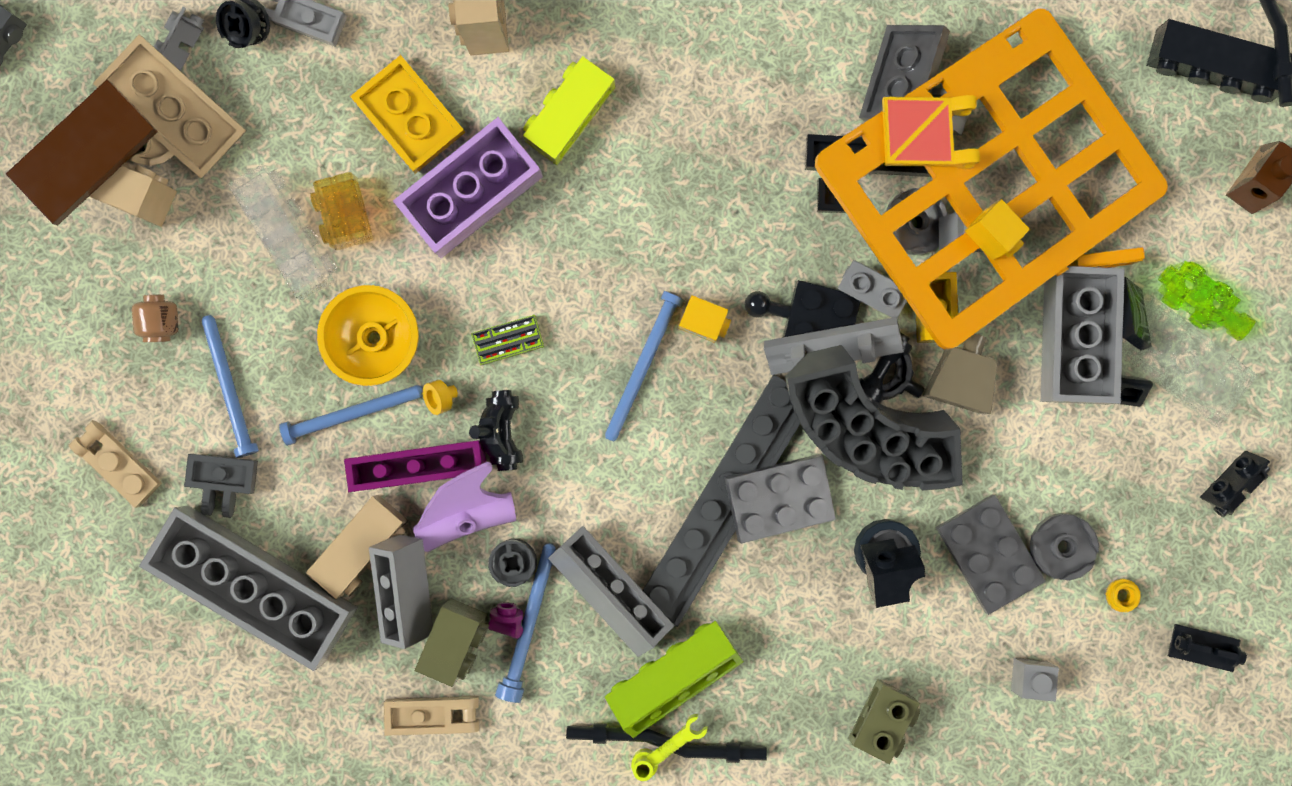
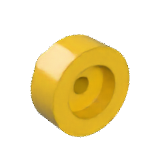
M435 380L424 385L423 398L432 414L439 415L451 410L452 399L458 396L454 385L447 387L442 380Z

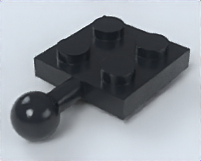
M798 280L795 284L790 306L770 301L767 294L755 291L750 293L745 299V309L752 317L759 318L766 314L786 318L783 337L855 325L861 301L842 291Z

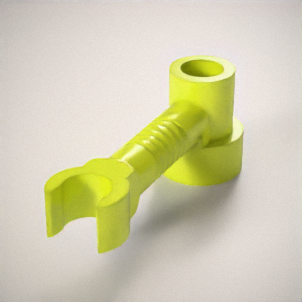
M698 714L691 715L687 719L686 725L656 750L652 751L651 749L643 748L634 754L631 768L636 779L639 781L649 780L656 773L658 765L676 750L693 739H700L705 736L708 726H705L700 731H694L690 727L691 723L698 719ZM645 764L649 769L642 770L639 765Z

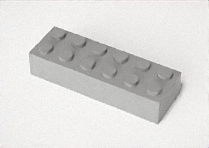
M189 505L173 509L139 565L142 569L312 671L324 665L358 608L342 597L335 599L311 578L209 517L202 515V513Z

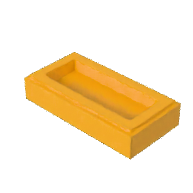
M1144 248L1083 254L1068 266L1110 268L1133 265L1145 259Z

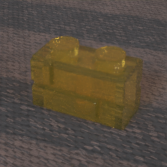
M352 172L313 182L315 192L310 193V197L315 211L321 212L324 224L319 225V232L324 244L329 243L331 248L341 250L374 240L358 178Z

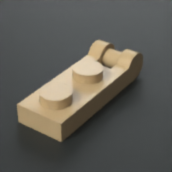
M92 420L85 427L86 432L80 438L75 437L69 444L70 449L91 465L134 508L140 507L162 483L100 423ZM96 440L103 445L98 452L90 447Z
M479 696L386 699L384 701V735L480 731L479 719H476V708L479 707ZM453 710H463V720L453 721Z

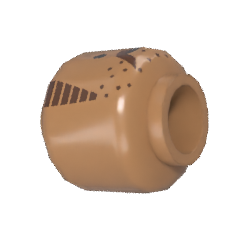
M164 294L143 295V302H137L132 306L133 331L136 336L143 338V342L171 341L170 336L177 334L179 329L177 305L172 301H165Z

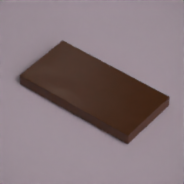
M106 79L16 163L6 175L52 224L58 226L158 131L119 89Z

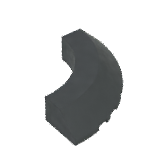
M842 345L807 353L785 376L792 406L804 431L822 453L837 466H841L854 473L856 477L873 484L877 482L889 484L895 489L903 490V487H919L922 491L937 490L963 485L961 430L945 410L924 413L905 412L886 407L873 400L864 393L858 378L856 363Z

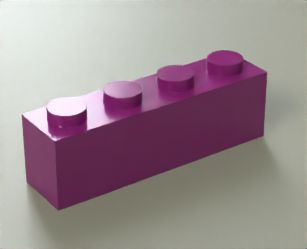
M480 440L344 459L348 493L455 478L461 473L487 462L485 450Z

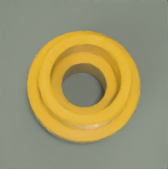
M1128 579L1114 580L1106 590L1107 603L1116 611L1130 612L1140 602L1141 594L1138 586ZM1125 589L1127 597L1125 600L1119 601L1117 597L1118 592Z

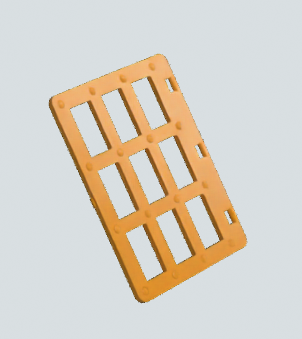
M1045 9L1034 10L904 96L933 97L928 91L942 83L947 93L939 98L974 95L976 101L978 99L981 100L1002 133L978 148L980 162L976 163L973 168L924 166L933 180L880 215L857 181L885 163L883 111L822 150L815 158L817 172L933 340L942 349L948 350L957 347L1054 275L1060 276L1069 269L1067 267L1069 264L1163 197L1168 189L1167 181L1052 14ZM1018 32L1023 42L1012 48L1006 39ZM1047 54L1069 87L1021 119L999 88V85ZM1081 103L1103 136L1055 169L1033 135ZM862 136L867 146L854 154L848 144ZM1015 149L1037 182L1006 204L1021 219L1049 199L1071 232L1023 267H1021L1014 255L1007 257L1004 254L993 261L987 256L1003 281L951 318L928 284L980 247L965 232L916 267L893 232L943 197H946L967 228L983 210L964 183ZM1115 152L1137 185L1089 218L1067 185Z

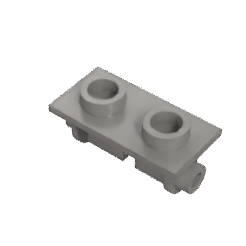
M182 7L179 14L172 11L164 26L169 31L164 43L157 40L154 45L180 71L190 54L179 48L180 43L182 42L193 48L199 35L204 30V27H202L203 19L194 14H191L190 18L184 16L185 7Z
M853 260L851 265L847 267L843 279L837 288L891 318H898L907 302L892 279L856 260Z

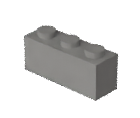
M396 535L370 546L369 553L381 643L406 649L429 637L433 627L423 539Z

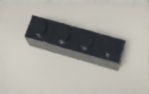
M1168 19L1156 29L1146 66L1156 68L1157 73L1165 76L1177 74L1188 77L1190 83L1197 85L1209 83L1220 86L1219 89L1225 93L1237 94L1241 92L1252 95L1251 99L1257 102L1267 103L1279 97L1278 83L1273 80V66L1276 65L1275 48Z

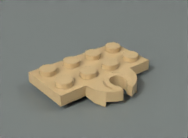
M140 34L92 83L98 88L106 79L112 82L157 129L158 132L147 142L145 151L141 154H135L130 161L137 164L158 165L166 163L176 156L202 179L247 131Z

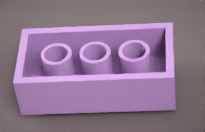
M497 117L394 199L393 202L438 257L443 258L543 178V175L537 164L499 117Z

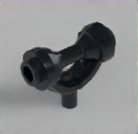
M901 333L904 352L880 356L872 373L863 379H859L864 393L880 404L883 400L902 395L904 391L919 398L925 389L922 385L912 380L914 372L909 355L912 346L908 344L910 338ZM895 362L894 377L888 383L883 384L886 373L892 363Z
M512 390L492 391V398H486V408L481 415L479 425H474L469 430L471 438L480 439L485 452L490 456L491 465H497V471L517 470V463H523L522 451L517 449L511 435L510 420L514 411L519 408V396H512Z

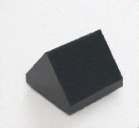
M1121 375V404L1141 407L1153 386V382L1145 378Z

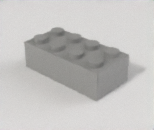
M1067 266L1069 269L1060 276L1054 275L1044 283L1040 402L1121 404L1125 268Z

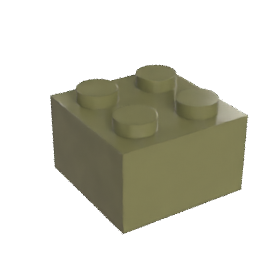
M451 598L441 606L414 671L451 687L455 685L458 679L464 680L466 675L470 673L477 656L471 652L474 647H479L488 631L490 624L485 623L488 613Z

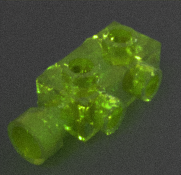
M1183 261L1176 264L1175 267L1170 264L1164 269L1158 278L1162 285L1157 291L1164 295L1161 301L1174 310H1179L1181 307L1190 314L1188 320L1193 325L1203 330H1206L1207 327L1214 329L1223 326L1227 329L1226 333L1237 341L1242 340L1253 329L1256 320L1245 312L1240 314L1235 310L1241 299L1232 294L1234 292L1233 289L1221 281H1214L1205 275L1206 270L1195 262ZM1186 280L1194 285L1193 289L1187 288ZM1214 300L1221 304L1218 309L1213 304Z

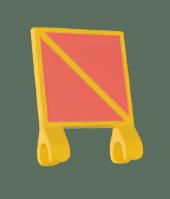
M974 95L952 98L883 97L885 166H953L961 169L973 168L976 163L980 162L979 150L963 149L954 151L952 114L957 116L970 115L972 110H975L977 107L976 97Z

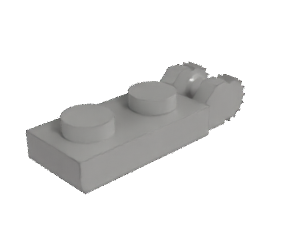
M273 0L278 2L275 11L264 7L269 16V21L275 25L334 47L337 45L347 19L345 13L312 0Z

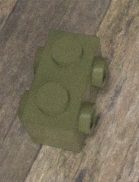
M877 679L848 737L849 741L854 747L890 765L893 757L897 758L904 748L905 739L903 737L908 727H913L918 720L920 714L918 707L920 703L913 696Z

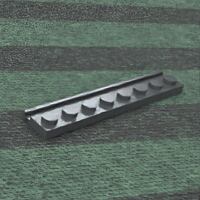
M772 375L642 590L677 627L736 531L724 477L776 465L800 425L789 397L787 383L775 375Z

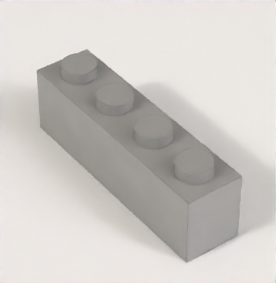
M584 526L548 557L552 564L637 657L654 648L674 627V624Z

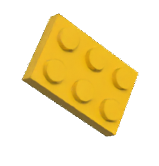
M401 55L350 96L414 174L418 173L465 134L460 124Z

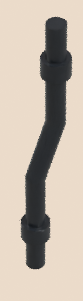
M1259 0L1273 29L1276 65L1273 66V80L1278 83L1279 106H1292V62L1290 59L1288 25L1276 0Z
M594 723L593 727L567 726L566 739L593 740V744H607V741L646 742L659 747L671 738L650 729H646L632 738L622 728L607 727V724ZM727 742L726 746L685 744L674 752V754L684 758L726 759V763H740V760L767 761V747L740 746V743Z

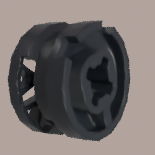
M258 0L225 1L216 12L217 30L221 38H226L229 41V46L245 48L250 45L260 44L269 35V16L264 6ZM260 21L264 22L266 26H261Z

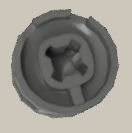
M508 539L498 544L492 550L488 568L491 576L497 583L507 587H517L524 584L533 575L537 567V556L534 549L527 542L521 539Z

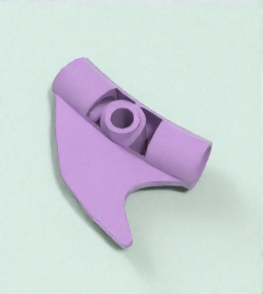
M485 462L463 472L438 488L426 506L419 523L413 527L415 538L423 539L425 552H430L437 547L471 533L516 521L511 492L497 494L485 491L480 487L483 480L492 471L490 462Z

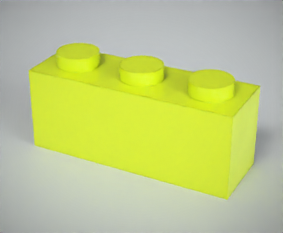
M584 56L577 63L573 61L567 67L562 76L565 80L558 89L552 88L543 101L545 107L538 116L533 114L523 128V131H525L523 135L525 142L555 165L560 163L615 89V79Z

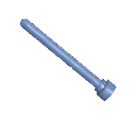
M548 543L542 549L521 625L523 633L517 639L508 675L504 676L503 681L499 682L495 696L508 702L521 703L524 688H522L523 681L520 678L552 566V562L548 557L556 551L553 544Z

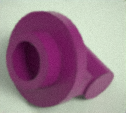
M503 602L490 610L489 630L517 639L521 637L523 633V627L521 626L523 611L518 609L516 604Z

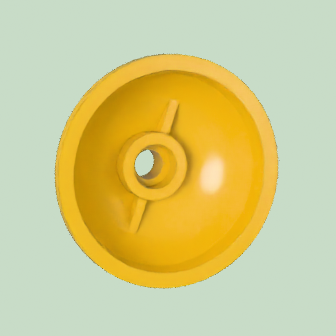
M375 285L352 287L334 297L324 309L317 329L319 352L328 368L339 378L362 386L384 384L402 374L412 362L419 341L417 320L407 302L393 291ZM373 332H378L380 335V340L376 344H372L369 341V336Z

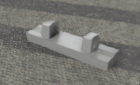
M897 317L764 341V351L771 375L790 372L805 356V348L807 353L842 345L854 361L862 360V363L875 362L876 357L902 353L904 349Z

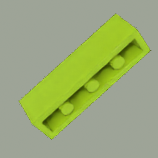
M715 620L711 624L706 623L698 627L694 631V635L686 641L673 644L668 648L666 654L657 661H650L644 664L639 669V673L629 680H622L612 687L611 692L605 695L604 698L623 731L634 738L744 661Z

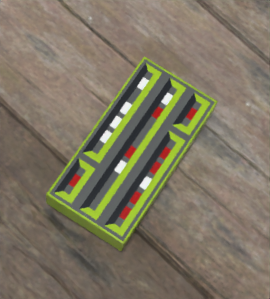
M535 315L471 333L480 365L544 347Z

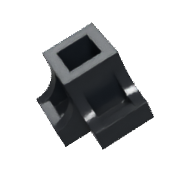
M894 538L860 545L861 556L867 575L868 589L876 608L910 602L909 591L912 584L918 579L925 577V566L915 545L898 548Z

